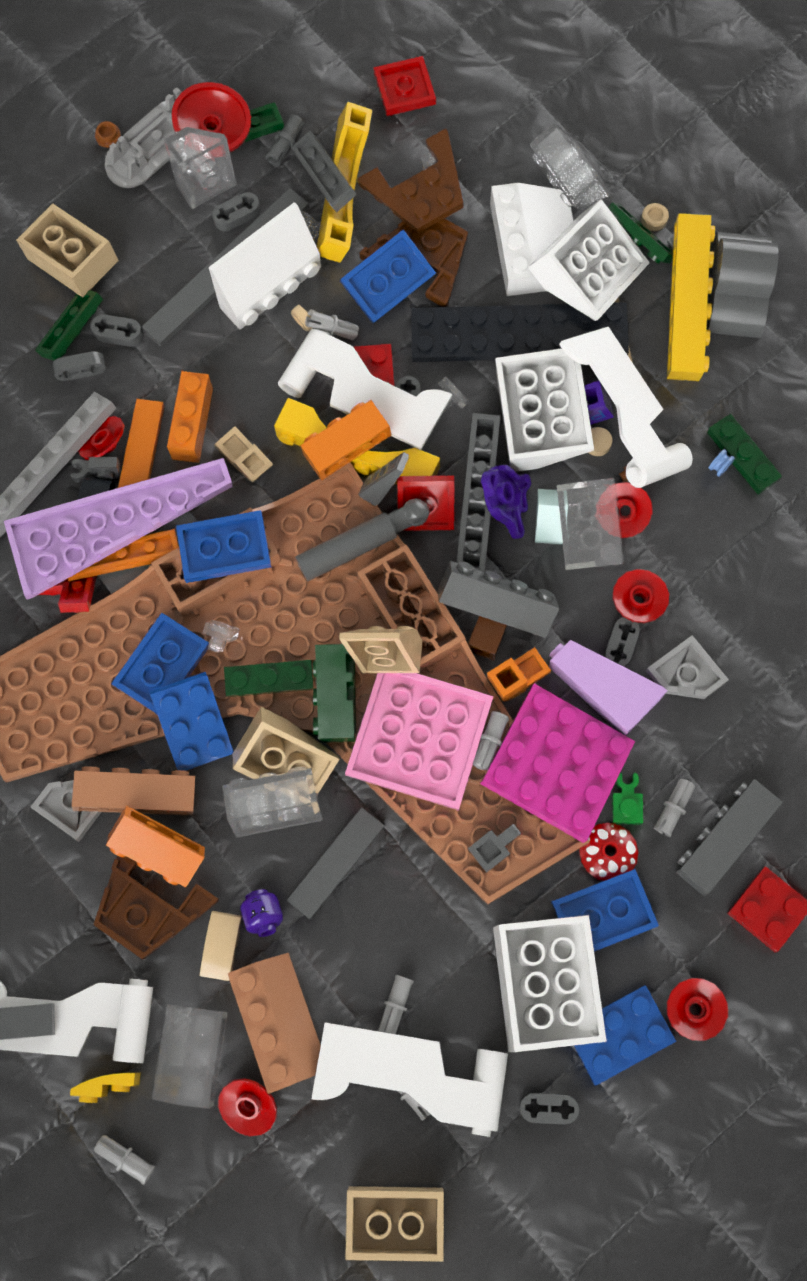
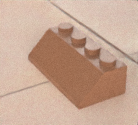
M289 953L258 961L227 973L267 1093L270 1094L315 1076L321 1044Z

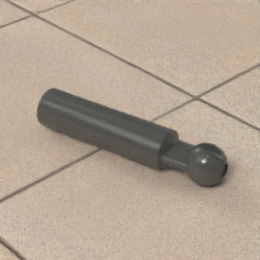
M420 499L408 500L402 508L390 514L384 512L295 556L296 562L304 578L309 582L397 538V533L411 526L423 525L429 517V508Z

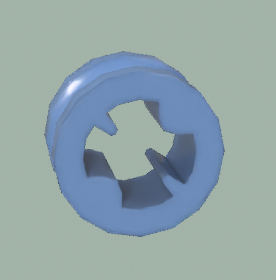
M724 449L717 455L708 469L711 471L716 470V475L720 477L733 463L735 457L727 456V451Z

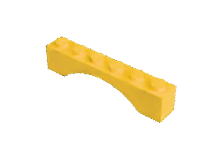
M347 102L338 118L332 160L353 190H355L359 165L369 133L372 110ZM325 198L317 242L320 257L340 263L350 249L354 225L352 217L353 198L338 212L331 207Z
M290 398L287 399L274 425L276 435L281 442L287 445L296 444L298 446L302 445L309 435L313 433L319 434L327 428L319 419L313 407ZM417 448L396 452L367 451L350 462L356 472L362 475H369L405 452L409 455V458L400 476H436L440 469V457Z

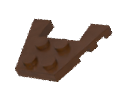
M446 128L425 140L426 146L437 163L395 187L390 188L378 167L357 178L358 184L363 190L366 189L379 203L385 204L393 211L394 215L417 233L424 231L464 208L449 134Z
M443 219L424 231L417 233L402 221L398 224V228L388 235H382L371 247L367 248L366 246L359 252L360 259L364 261L404 230L438 275L426 291V298L441 307H448L468 239V231L447 219Z
M117 856L114 860L107 888L105 887L93 925L143 960L219 902L217 897L196 884L180 908L176 909L130 877L137 866L136 861L127 856Z

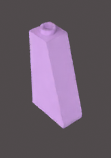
M572 640L565 646L560 643L549 655L552 659L548 667L615 730L625 736L667 692L663 686Z

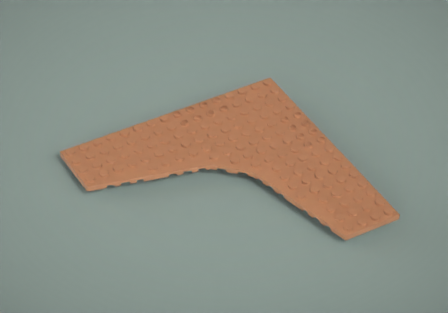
M348 463L322 481L319 478L275 502L254 509L250 507L240 513L262 511L271 568L186 583L180 548H177L153 561L147 570L121 589L91 605L89 612H79L0 656V774L5 782L21 779L165 736L157 714L111 684L161 613L210 643L211 646L189 677L206 672L222 719L238 714L254 718L260 707H263L287 719L299 729L313 733V718L318 717L317 706L313 704V690L226 697L224 667L311 660L313 672V660H316L315 645L342 644L339 639L342 632L368 629L371 626H379L385 629L409 626L416 629L422 639L420 671L417 674L493 696L482 734L485 732L492 711L500 712L509 718L502 734L501 742L513 720L484 675L466 642L465 636L446 606L439 602L436 590L407 544H404L398 535L397 538L309 582L304 578L295 556L382 514L378 505L374 506L358 495L363 482L351 463ZM355 663L357 738L378 673H362ZM313 676L314 688H317L316 677ZM326 742L347 764L349 763L355 742ZM472 766L459 810L365 782L487 905L589 843V840L585 843L580 842L481 785L480 783L487 770H480L475 766ZM514 824L521 834L505 846L510 855L486 873L468 848L490 830L496 836H499Z

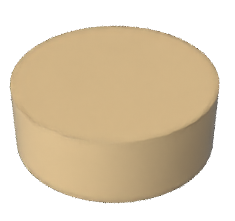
M658 203L649 204L643 210L641 222L650 231H660L667 224L669 218L668 210Z
M300 305L291 310V315L305 331L309 332L312 327L305 325L306 316L310 318L311 316Z
M592 428L594 451L588 453L593 456H603L611 448L612 436L604 428Z

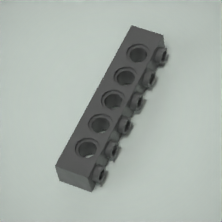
M473 413L457 563L463 561L471 564L476 570L485 572L490 512L485 502L481 478L483 472L488 471L496 464L500 416Z

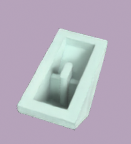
M537 490L535 543L563 544L567 511L565 490Z

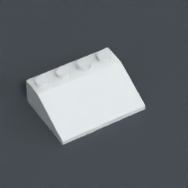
M522 183L492 186L490 206L506 295L514 296L547 291L528 267L573 222L568 191Z
M599 200L581 213L528 269L545 290L596 321L650 262L605 203Z
M294 202L209 267L220 309L241 330L244 326L254 323L258 316L266 309H272L279 299L287 293L294 292L305 279L315 276L321 268L319 251L300 209Z
M563 349L495 358L509 466L515 472L538 469L594 451L580 363L568 356Z
M589 915L501 924L493 927L508 1052L607 1042Z

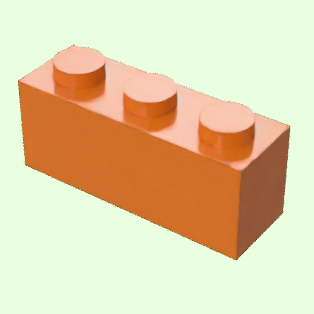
M181 371L167 444L172 460L200 462L213 392L209 374Z
M372 400L367 403L361 402L351 409L350 414L342 419L339 417L332 420L325 430L319 434L313 433L304 440V443L300 445L304 456L321 481L391 436L389 424Z
M127 805L110 831L106 846L110 847V851L119 857L127 856L136 861L140 868L146 871L153 870L161 874L168 883L172 885L180 884L184 887H187L203 861L205 854L204 846Z

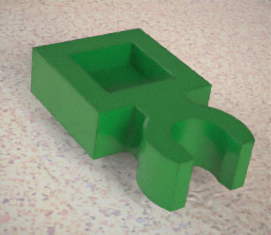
M620 773L615 782L618 789H620V793L612 794V823L642 825L643 794L634 793V789L639 783V776L637 773H633L632 783L627 785L622 781V773Z

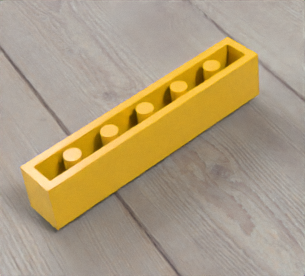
M678 214L674 224L667 379L699 381L704 372H708L709 356H705V346H709L710 330L706 329V322L710 320L712 305L707 303L713 286V278L709 277V268L713 267L714 252L710 251V242H713L715 237V226H711V215Z

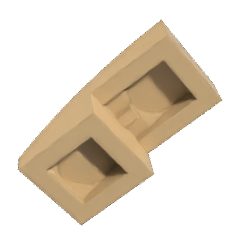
M236 426L215 443L218 451L252 483L273 466L272 462L255 444L252 445Z
M212 911L204 945L200 976L229 981L227 973L233 970L242 916Z

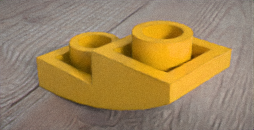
M141 1072L117 1073L93 1078L71 1088L70 1095L79 1096V1102L98 1103V1097L108 1096L109 1085H112L111 1091L130 1092V1086L140 1085Z

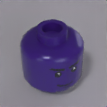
M265 889L247 894L240 906L246 930L252 934H258L259 937H267L274 934L276 928L283 921V914L277 896L273 893H268Z

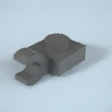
M89 457V461L74 459L72 460L73 467L76 469L82 468V471L77 474L72 473L71 478L77 483L83 482L86 476L112 481L113 479H120L122 466L117 457Z
M514 824L499 836H496L490 830L471 845L468 850L487 873L510 855L505 846L516 839L521 832Z

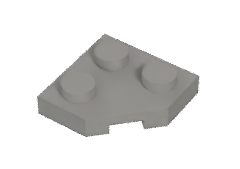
M693 635L646 670L655 683L667 690L666 694L699 699L707 698L729 680Z
M74 780L48 783L31 805V808L80 842L102 812L73 811L72 795Z

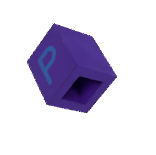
M596 381L584 385L590 425L613 418L611 398L601 382Z

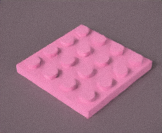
M378 673L345 775L459 810L493 696L417 673Z

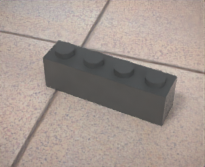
M449 561L437 589L440 603L546 638L559 610L556 597L550 591L545 589L537 591L528 588L525 583L519 580H512L511 582L502 579L499 574L487 570L482 572L463 561L458 563Z
M755 779L748 784L742 782L732 794L736 798L729 807L724 804L714 816L717 820L715 825L711 829L706 826L695 839L699 843L693 851L687 849L677 861L681 866L676 873L703 896L712 891L783 803Z

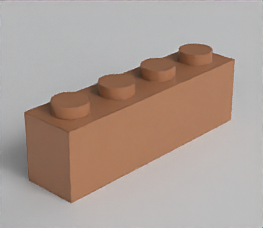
M82 767L81 771H74L73 811L122 813L127 805L142 814L193 815L195 776H189L188 771L181 770L172 771L171 775H161L160 771L155 769H143L142 774L130 773V769L112 768V772H100L98 767Z

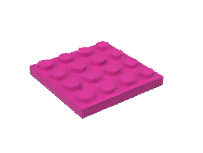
M533 684L480 784L580 842L585 843L635 741L540 686Z

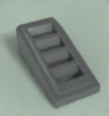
M403 452L367 477L358 495L374 506L379 505L402 474L409 455Z

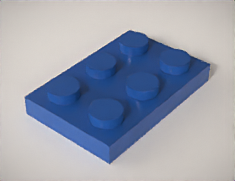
M402 230L341 278L340 282L373 324L432 278L436 272L406 232Z
M261 510L176 526L186 583L272 567Z
M161 613L111 684L157 714L149 691L189 678L211 645L192 631Z
M206 672L149 691L177 770L186 771L233 754L234 751Z
M635 869L551 902L557 919L589 915L594 951L659 926Z
M644 985L602 1008L607 1042L573 1046L593 1084L596 1086L673 1044L676 1040L649 990Z

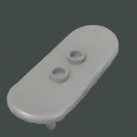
M177 87L173 90V95L168 94L165 97V101L152 109L128 130L124 136H120L116 144L112 143L110 145V150H108L105 158V170L109 179L117 186L134 188L142 185L185 147L176 136L172 126V108L175 100L182 93Z

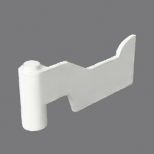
M609 327L560 342L561 348L573 360L583 365H590L616 405L620 438L633 457L626 467V477L631 485L641 488L686 470L691 466L692 453L685 444L677 443L665 448L650 426V423L660 414L663 408Z
M311 329L278 381L279 387L289 395L301 398L318 371L334 379L330 400L331 407L348 415L357 404L361 402L367 403L372 400L389 424L391 436L421 450L451 400L452 394L442 390H426L419 393L417 397L372 376L351 345L330 336L329 332Z
M130 979L129 985L97 983L62 1001L9 997L7 996L6 987L0 981V1008L54 1003L55 1035L0 1040V1050L78 1057L93 1026L117 1028L113 1061L144 1063L153 987H147L148 980Z
M325 1023L312 1099L327 1100L335 1098L346 1091L349 1083L408 1093L438 1121L473 1127L472 1134L490 1137L491 1131H498L508 1054L477 1049L472 1081L445 1076L440 1044L437 1041Z

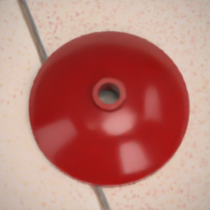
M204 82L188 87L177 97L172 108V126L176 136L186 147L200 154L217 156L230 153L244 143L250 132L251 114L246 101L238 92L220 83Z

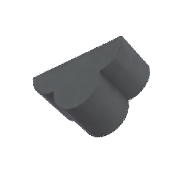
M715 232L712 247L714 262L711 268L713 286L712 292L709 294V303L712 305L710 320L707 323V329L713 334L761 338L766 324L769 298L773 291L777 274L778 244L772 243V239L769 236Z

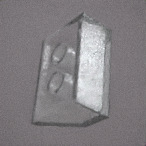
M552 123L529 144L535 152L532 155L533 159L541 168L545 166L549 172L546 175L547 179L554 187L559 186L563 192L560 194V197L568 207L573 205L581 211L591 207L599 200L604 202L614 196L573 137L555 123Z
M186 127L164 139L176 185L192 209L237 185L227 138L224 134Z
M609 478L557 485L565 569L575 570L624 565L616 480Z
M295 767L290 769L288 773L278 775L276 773H265L257 779L247 780L240 778L232 780L230 784L222 785L227 820L236 838L323 821L311 768Z
M167 1004L152 1094L153 1100L205 1109L214 1106L228 1012Z

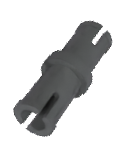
M291 115L282 131H278L276 134L275 142L265 156L270 164L279 166L288 150H291L295 145V139L305 125L299 116Z

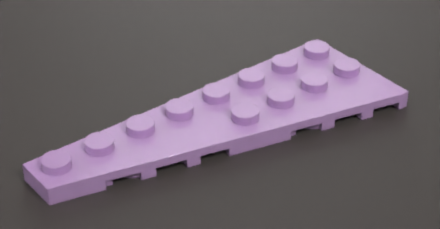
M224 458L5 520V528L25 598L30 599L231 488L232 481Z

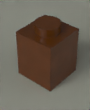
M479 616L468 643L472 653L494 661L507 625Z

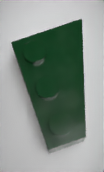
M343 644L315 645L316 660H313V676L316 677L317 688H313V704L317 706L318 717L313 718V733L318 735L321 743L355 742V661Z

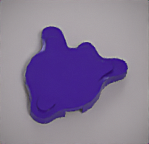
M508 465L491 467L488 471L483 472L481 478L487 508L492 517L506 526L513 539H520L525 533L521 513L528 510L526 493L531 486L530 476L528 474L518 475Z

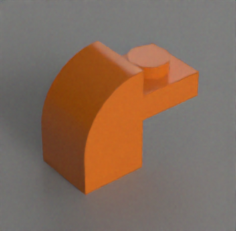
M534 647L516 660H513L511 657L487 673V678L501 699L506 702L524 693L528 687L550 674L551 670Z

